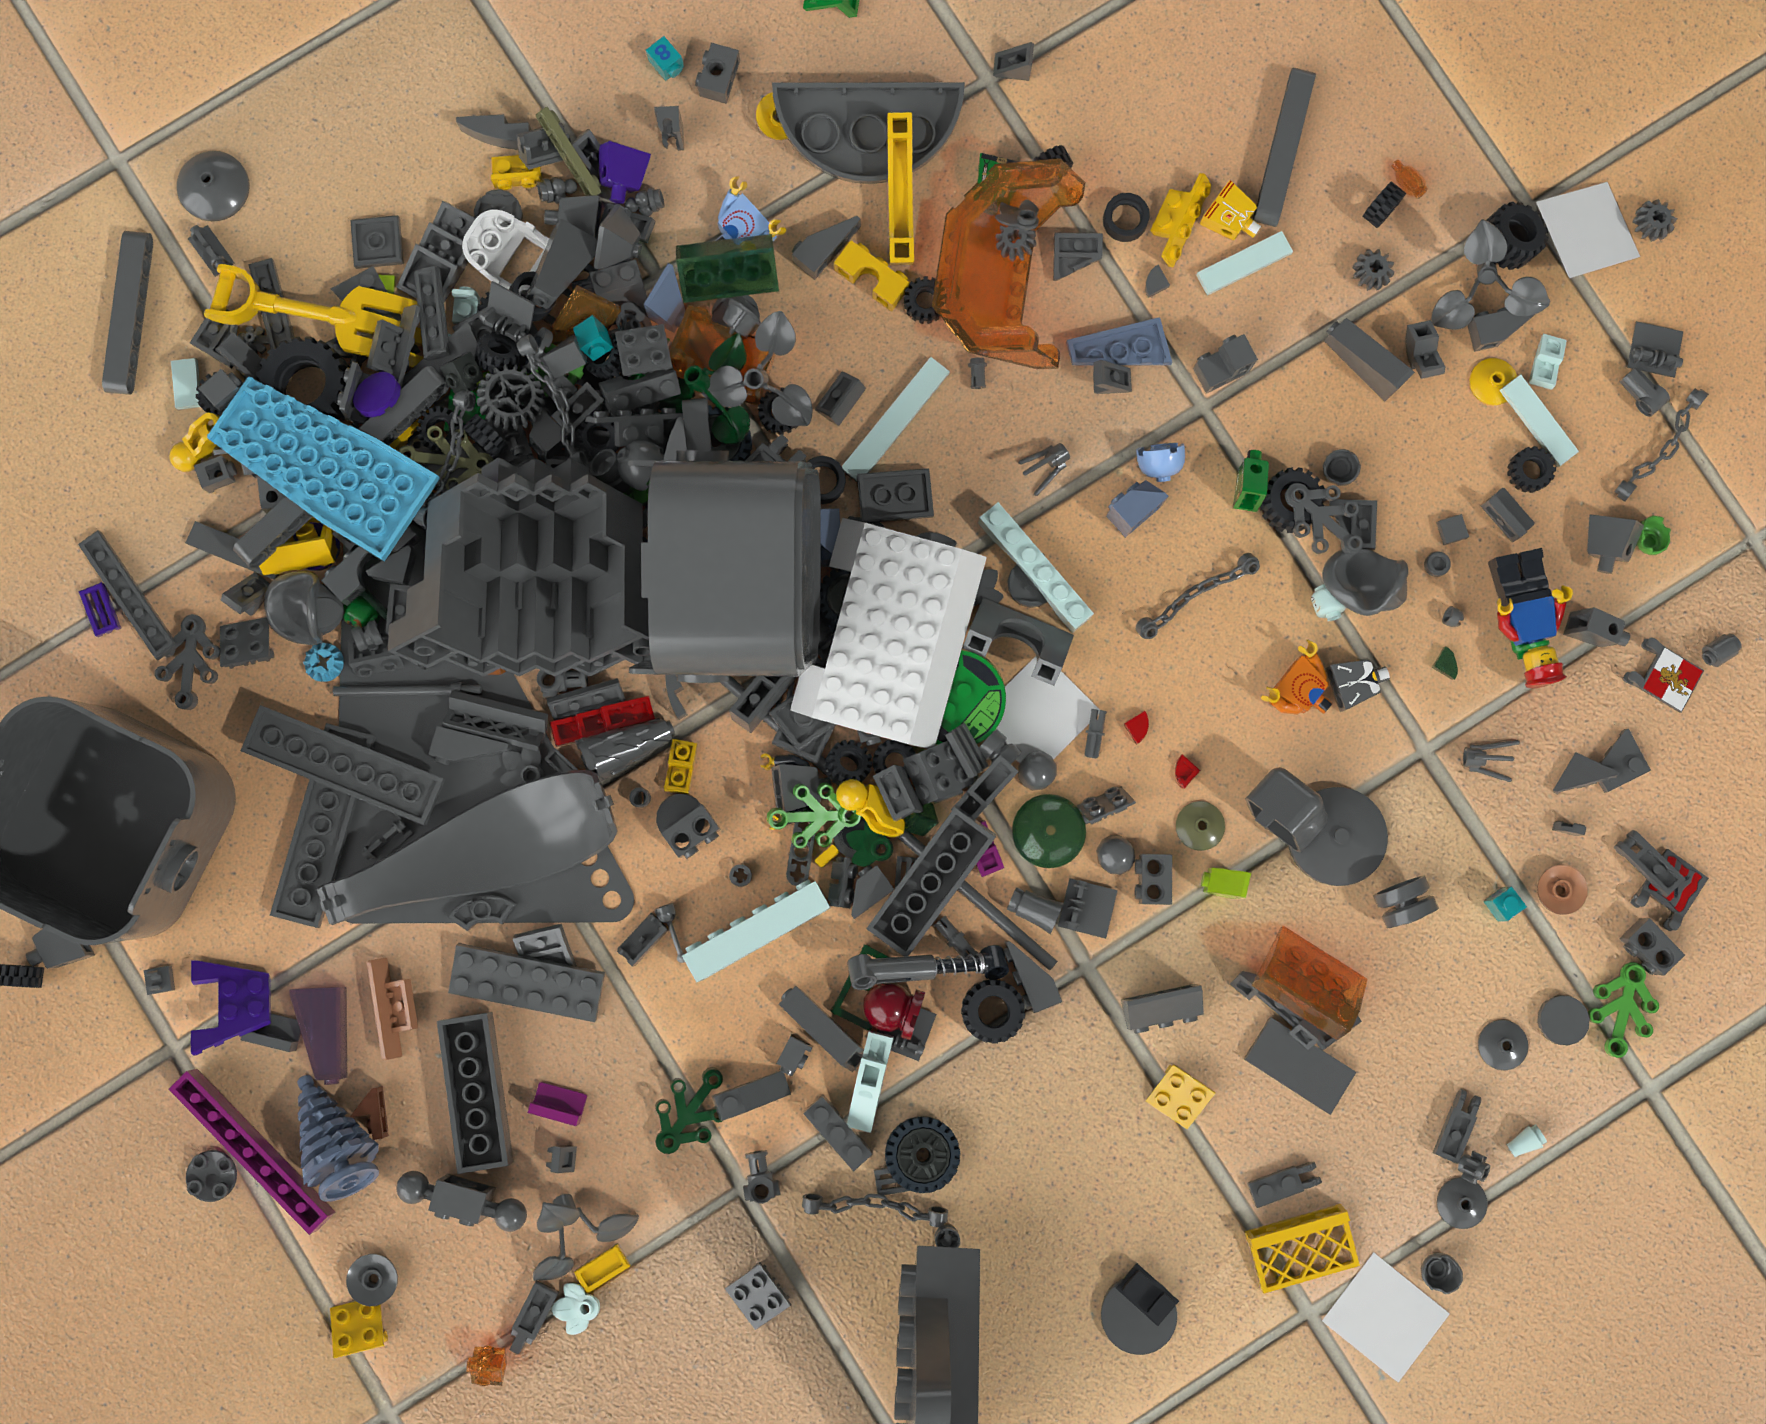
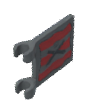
M1666 849L1662 856L1686 880L1669 896L1665 897L1646 879L1639 891L1632 897L1630 903L1636 908L1644 907L1651 896L1673 912L1665 920L1663 927L1668 931H1676L1681 926L1683 917L1709 878L1675 853Z

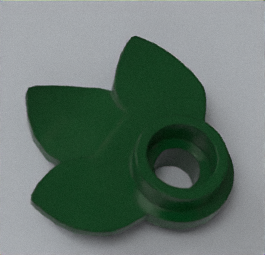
M866 820L864 830H855L846 834L849 845L856 851L852 857V863L858 866H870L876 860L885 861L893 853L892 842L885 835L873 832ZM879 844H883L886 847L885 852L882 854L876 851V847Z

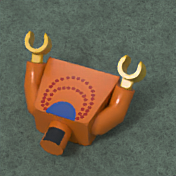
M1308 639L1306 640L1308 642L1307 649L1303 646L1298 647V651L1305 654V657L1303 655L1298 657L1274 688L1266 687L1270 692L1269 697L1261 696L1263 701L1270 702L1281 713L1298 715L1308 712L1314 706L1324 714L1332 705V702L1322 695L1329 684L1326 681L1327 675L1322 661L1317 654V644Z

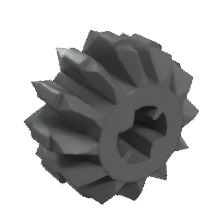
M1659 199L1653 202L1647 201L1636 210V217L1632 223L1638 225L1635 228V232L1641 231L1643 233L1641 239H1645L1648 236L1650 242L1656 239L1663 240L1667 237V234L1674 230L1673 224L1676 223L1678 218L1672 216L1675 209L1669 210L1667 208L1668 202L1661 205Z
M1000 225L1002 233L996 234L995 238L998 241L996 248L1001 251L1003 258L1009 256L1010 261L1014 262L1016 256H1019V259L1023 261L1024 253L1032 254L1031 247H1036L1037 244L1036 240H1034L1036 237L1034 230L1023 231L1017 226H1008L1006 228Z
M1369 249L1365 252V255L1360 254L1357 257V262L1354 263L1352 269L1356 271L1353 274V278L1360 279L1358 286L1366 284L1367 291L1371 290L1372 287L1377 291L1382 288V285L1387 286L1389 284V278L1394 275V271L1390 269L1393 267L1394 262L1387 261L1389 253L1381 256L1380 249H1377L1375 253Z

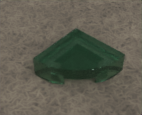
M1445 646L1432 668L1451 680H1455L1458 674L1457 662L1452 650Z

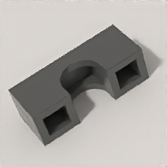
M670 368L666 371L645 372L646 375L636 380H625L622 376L599 382L601 396L604 399L603 405L611 415L617 414L616 410H631L681 394L676 371Z
M824 1094L804 1111L803 1114L853 1172L873 1155L870 1147L857 1132L855 1133Z

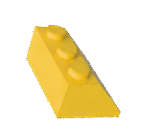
M312 517L295 533L298 541H295L292 535L284 544L275 547L277 548L276 551L259 566L263 576L269 574L277 575L291 570H304L308 567L319 565L327 566L335 563L338 549L335 536L333 535L334 530L323 525L321 536L319 537L314 525L310 522H321Z

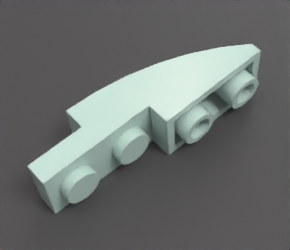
M871 1030L868 1032L847 1121L850 1128L869 1133L872 1131L894 1036Z

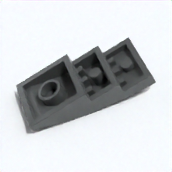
M442 201L433 223L429 222L420 244H415L396 288L417 298L414 271L437 265L440 268L443 299L445 302L468 264V260L463 253L462 244L465 234L476 217L446 201Z

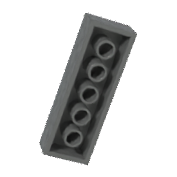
M956 805L866 929L902 956H909L996 838V834Z
M493 1012L437 1021L457 1174L509 1166L514 1161Z

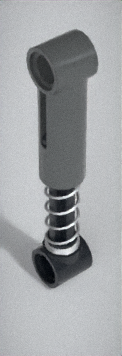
M999 945L987 946L975 956L969 954L967 957L958 955L956 958L947 956L945 959H941L939 957L934 958L933 955L872 959L869 955L861 954L850 958L847 962L852 987L857 990L868 989L880 983L933 980L937 974L945 976V973H954L956 975L958 972L967 974V972L975 971L976 974H984L989 980L1003 978L1009 972L1003 948Z

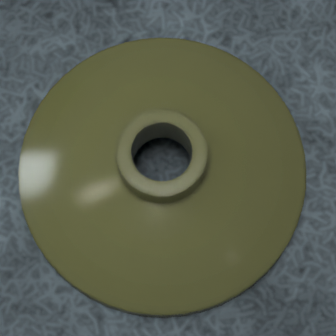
M1203 801L1190 803L1177 816V835L1181 842L1190 849L1198 851L1211 849L1223 838L1225 832L1224 817L1219 809L1210 803ZM1199 821L1206 823L1205 830L1198 828Z

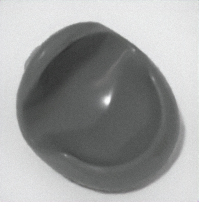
M1361 549L1353 555L1345 554L1340 550L1334 553L1324 565L1322 578L1327 590L1342 605L1357 614L1371 616L1381 611H1391L1400 607L1407 599L1408 565L1402 559H1388L1370 549Z
M298 571L283 574L269 584L265 593L264 609L269 625L279 636L293 643L305 645L320 644L323 641V635L334 630L343 618L344 609L342 602L326 585L320 583L319 577L313 572Z

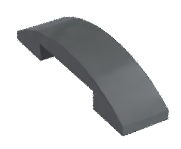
M1242 971L1230 983L1232 987L1248 1000L1256 995L1292 1025L1293 1028L1288 1034L1309 1050L1322 1038L1317 1026L1306 1010L1289 993L1275 983Z

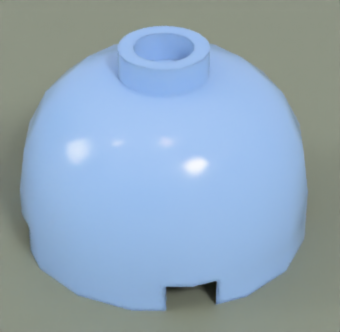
M1178 443L1151 445V450L1144 451V447L1136 449L1140 470L1146 476L1156 478V482L1170 481V476L1179 473L1185 463L1184 443L1179 446Z

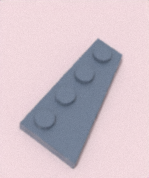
M1160 317L1066 341L1072 365H1093V362L1099 360L1117 365L1172 364Z

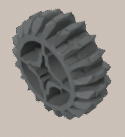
M504 365L501 372L495 367L493 369L494 375L487 373L485 375L487 381L481 380V389L477 390V396L480 397L477 399V405L481 407V415H486V421L488 423L494 421V427L496 428L503 424L505 431L509 429V426H513V429L517 431L519 424L527 428V420L535 423V415L540 416L542 413L540 407L544 406V400L542 399L544 397V390L540 389L541 382L535 381V375L532 373L527 376L526 368L519 372L516 365L513 366L512 370H508V367ZM510 383L518 384V386H513ZM500 386L501 393L496 396V399L490 401L493 391ZM531 395L530 403L522 410L520 403L526 400L527 396ZM503 410H509L512 413H506Z

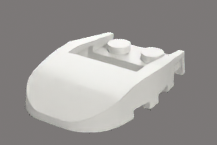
M488 210L481 213L474 220L464 236L462 248L466 259L475 269L491 282L494 281L509 289L511 284L499 276L523 239L526 238L545 250L549 238L542 235L529 222L525 223L514 218V215L502 210ZM544 250L530 271L536 272ZM522 285L519 288L520 296L527 299L526 295L530 285Z

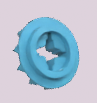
M322 642L313 645L306 652L303 664L305 665L306 673L312 679L328 682L335 679L341 673L344 658L336 646ZM319 655L324 658L329 657V660L326 662L328 670L323 666L317 667V664L320 662Z

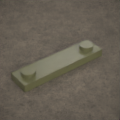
M548 106L540 110L536 114V118L585 195L597 196L600 194L601 190L599 187L601 185L595 175L589 173L561 129L557 114L553 110L550 111Z

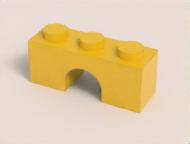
M851 240L834 262V271L852 284L864 274L876 277L878 284L872 291V298L891 312L904 297L906 288L909 287L908 278L898 270L896 272L888 267L889 265L884 259L872 256L868 248L861 243L856 244Z

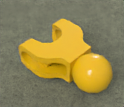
M205 413L190 425L188 434L182 438L183 442L175 444L170 450L169 459L172 466L179 471L190 472L195 470V465L201 463V458L208 459L214 454L213 449L216 444L209 440L207 435L220 418L219 415ZM213 420L214 424L208 425V422Z
M854 779L843 781L839 785L836 798L840 806L849 811L856 810V814L866 820L873 832L888 837H897L904 833V820L893 821L878 786L869 784L865 787L863 783Z

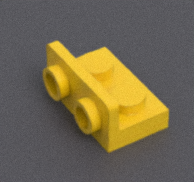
M519 155L491 157V181L495 188L501 190H509L516 186L534 188L538 182H542L541 167L529 170L521 161Z

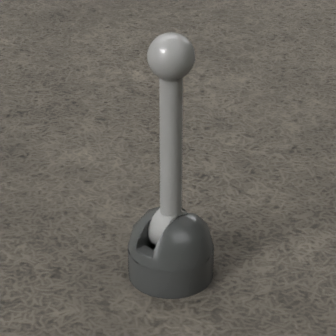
M670 903L654 909L659 921L668 925L678 953L677 961L684 963L685 961L682 957L684 953H682L672 924L676 915L674 904Z

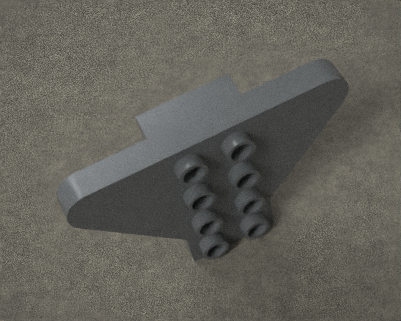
M917 1246L915 1265L901 1264L898 1315L900 1317L899 1334L897 1335L896 1367H909V1369L898 1368L894 1420H906V1424H978L980 1249Z

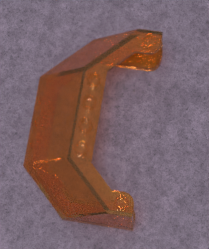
M1062 159L995 164L988 171L990 174L980 184L977 182L964 195L965 199L956 208L952 207L946 213L932 307L942 317L952 333L960 340L965 350L971 354L1033 369H1058L1060 362L1059 349L1052 344H1038V333L1031 327L1022 324L1032 254L1024 253L1023 261L1019 259V256H1016L1014 262L1010 261L1009 256L1006 258L1002 257L1001 251L996 248L998 241L995 236L1002 233L1000 225L1006 228L1008 226L998 222L995 216L1000 214L1001 203L1019 208L1024 200L1029 199L1039 209L1037 214L1039 219L1038 226L1031 229L1036 233L1060 207L1075 206L1080 203L1084 196L1086 182Z

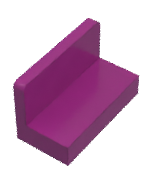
M540 1082L534 1101L530 1103L527 1113L577 1126L582 1118L587 1094Z

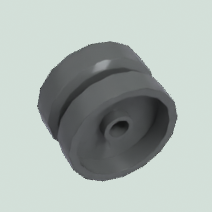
M1425 875L1398 883L1373 895L1378 908L1395 906L1386 911L1382 916L1386 928L1412 923L1439 909L1434 896L1427 895L1417 898V896L1424 894L1430 888Z

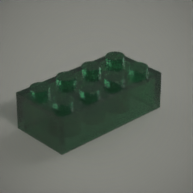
M772 234L676 246V262L683 303L779 291Z

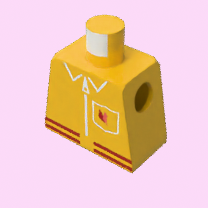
M1229 180L1200 222V225L1231 240H1235L1241 231L1254 238L1262 227L1251 219L1257 209L1256 204L1231 180Z

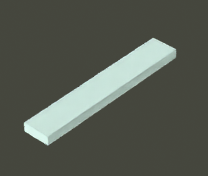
M930 357L842 465L844 472L856 482L857 474L869 473L949 375L950 371Z

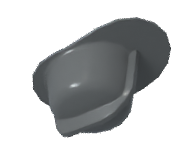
M734 299L729 300V305L723 315V321L730 328L729 334L732 335L736 332L743 337L749 336L760 326L761 321L743 304Z

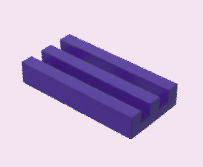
M101 582L78 591L96 637L99 638L105 633L109 634L113 630L121 629L104 583ZM97 590H99V592H100V595H101V598H102V600H103L104 606H105V608H106L107 614H108V616H109L111 625H109L108 619H107V617H106V614H105V611H104V609H103V606H102V603H101V601H100V598H99V595H98V593H97ZM89 593L92 595L103 625L101 629L88 597Z

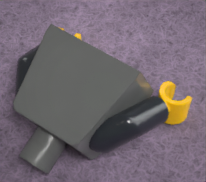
M768 754L760 756L763 759L769 758L770 760L768 765H760V767L764 770H772L776 807L783 809L785 812L813 811L803 800H799L794 796L793 788L799 783L806 785L810 794L818 802H821V797L817 793L818 786L821 783H828L832 786L830 778H819L818 769L810 767L807 761L796 755H776L775 758ZM829 787L823 788L822 793L829 792ZM805 788L798 790L799 796L804 794ZM773 815L772 818L778 820L780 817L778 815Z

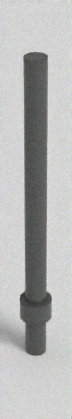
M451 682L450 685L334 686L333 696L450 695L452 690L466 694H482V685H463L462 682Z

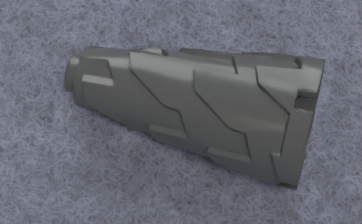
M660 718L642 724L613 729L587 738L582 737L575 740L578 750L582 752L580 756L586 770L596 773L602 783L605 779L621 772L650 752L670 743L671 735L675 734L670 720L665 721L664 719L660 720Z

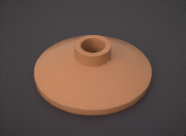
M1556 865L1543 872L1538 881L1537 893L1540 902L1547 910L1555 914L1567 915L1576 912L1583 906L1587 898L1588 888L1583 875L1578 870L1567 865ZM1558 885L1563 889L1560 895L1556 893Z

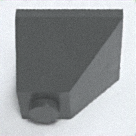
M619 204L613 207L600 224L594 268L604 269L632 261L634 258H638L641 253L642 244L639 243L640 232Z

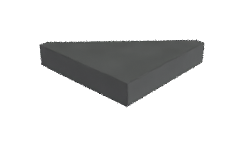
M1575 752L1554 787L1553 793L1559 794L1570 789H1578L1597 784V782L1617 778L1619 772Z

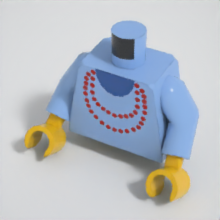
M739 176L733 177L729 182L731 189L728 190L718 215V226L723 235L715 240L714 244L722 253L732 245L741 254L764 251L777 238L776 235L785 234L786 228L781 227L777 230V225L781 220H772L769 223L743 193L739 194V191L747 188V182H742L740 187H738L737 180Z

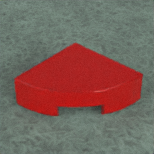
M1146 711L1124 723L1125 728L1136 745L1145 738L1148 732L1149 719Z
M1183 754L1180 755L1175 765V776L1183 789L1201 771Z

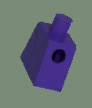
M612 141L600 145L599 182L602 186L612 188L610 201L623 204L626 193H633L640 189L651 157L650 153Z

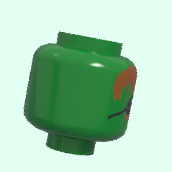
M358 596L348 606L345 604L343 606L345 612L344 621L352 627H364L373 620H376L378 624L381 619L379 606L364 596Z

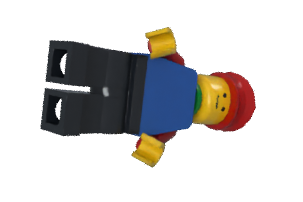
M1542 548L1496 557L1488 562L1499 598L1497 600L1498 629L1510 640L1512 650L1517 655V659H1523L1526 669L1524 673L1526 679L1525 686L1527 688L1549 686L1567 677L1563 673V663L1558 661L1555 648L1548 647L1550 642L1546 639L1556 636L1564 616L1567 601L1572 598L1573 590L1562 585L1561 590L1556 588L1551 594L1542 558H1544Z

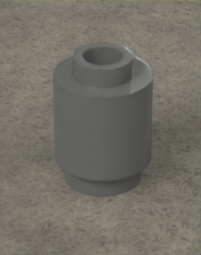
M1731 633L1723 634L1702 648V658L1706 664L1719 667L1738 655L1739 650L1742 648L1741 642Z

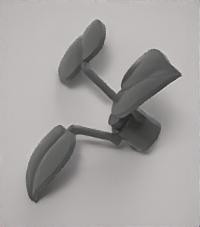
M1482 219L1468 236L1464 245L1466 258L1471 263L1478 265V277L1475 279L1469 296L1465 299L1464 294L1460 290L1447 292L1436 303L1431 320L1434 326L1451 330L1461 329L1470 324L1475 310L1469 302L1472 300L1479 283L1488 285L1497 281L1505 292L1509 294L1504 301L1505 308L1516 316L1535 315L1549 306L1550 299L1542 282L1534 277L1520 278L1514 282L1512 290L1508 288L1501 279V276L1498 275L1496 264L1492 263L1499 262L1505 257L1507 252L1505 237L1496 226Z
M777 311L765 318L756 331L755 342L757 348L761 351H769L764 360L758 364L756 369H750L746 372L744 381L742 373L737 368L724 366L717 369L710 378L708 390L724 407L739 406L747 399L745 385L751 389L764 388L779 395L772 403V413L777 421L787 426H808L812 419L813 409L811 399L806 390L799 385L789 384L782 392L767 384L768 374L763 370V367L771 359L773 353L779 356L786 355L793 349L796 342V333L793 326L782 311ZM702 392V395L705 398L713 402L704 392Z
M570 1194L556 1197L553 1203L543 1202L542 1210L537 1220V1228L543 1233L559 1230L560 1255L558 1257L550 1256L541 1261L533 1272V1280L546 1281L557 1279L566 1275L573 1268V1259L565 1257L563 1226L572 1225L580 1217L593 1233H598L596 1235L598 1241L611 1242L628 1234L636 1225L639 1215H612L604 1219L598 1227H595L583 1214L581 1207L576 1208Z

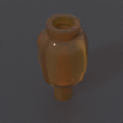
M1399 159L1392 163L1391 167L1397 172L1396 181L1407 195L1415 196L1416 199H1419L1427 192L1426 180L1419 171L1412 166H1404Z

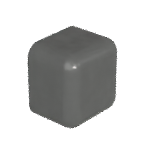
M1281 767L1272 769L1245 798L1255 821L1265 829L1267 828L1298 853H1301L1328 822V815L1321 796L1288 770Z

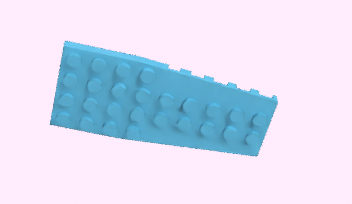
M248 377L207 435V438L322 524L384 562L440 480L438 475L377 438L350 425L348 426L330 415L327 416L289 395L286 396L274 388L254 380L252 377Z

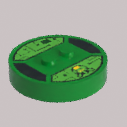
M963 648L961 649L936 740L937 745L948 741L945 735L963 723L968 727L976 744L988 738L1000 724L1006 706L1005 684L998 669L986 657Z

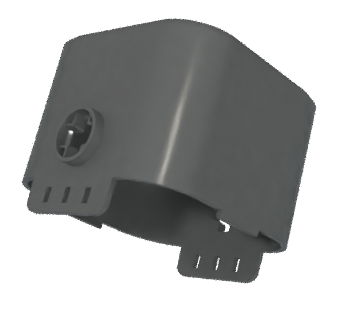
M676 451V461L628 460V466L652 467L648 493V543H641L642 598H648L651 660H645L629 667V673L677 675V681L688 683L729 681V676H800L817 660L820 641L821 494L818 470L813 469L811 463L800 461H729V451Z
M37 697L20 703L10 710L0 722V909L40 929H46L68 941L82 945H99L148 938L164 932L180 918L232 818L236 795L231 776L225 767L212 756L115 709L58 697Z

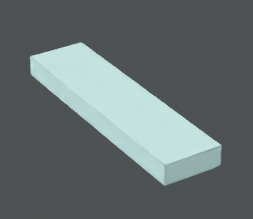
M1281 231L1197 272L1196 276L1208 296L1291 255L1293 250Z
M1522 375L1517 376L1499 390L1541 447L1545 449V452L1552 455L1550 459L1555 460L1556 467L1561 466L1579 452Z

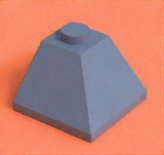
M668 263L645 301L644 307L651 321L658 325L664 324V328L674 333L677 327L681 328L687 315H685L686 311L673 265Z

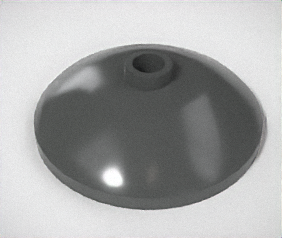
M207 151L195 155L185 163L177 178V194L181 204L191 215L204 221H221L235 215L245 204L250 189L249 177L242 164L233 156L220 151ZM207 177H211L209 182L204 183Z

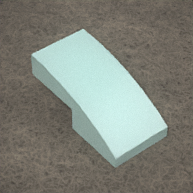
M1547 334L1541 336L1529 384L1550 390L1555 387L1559 365L1564 358L1567 340Z

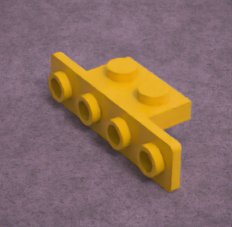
M1199 173L1191 192L1169 189L1150 230L1154 236L1169 238L1161 254L1168 267L1173 268L1176 261L1180 258L1182 248L1191 235L1195 220L1200 216L1202 205L1211 192V183L1205 173Z

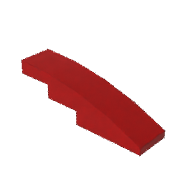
M645 696L603 706L600 709L579 713L573 717L552 721L549 724L555 746L558 747L574 743L575 740L582 737L587 738L613 729L642 724L654 720L655 716L650 698Z

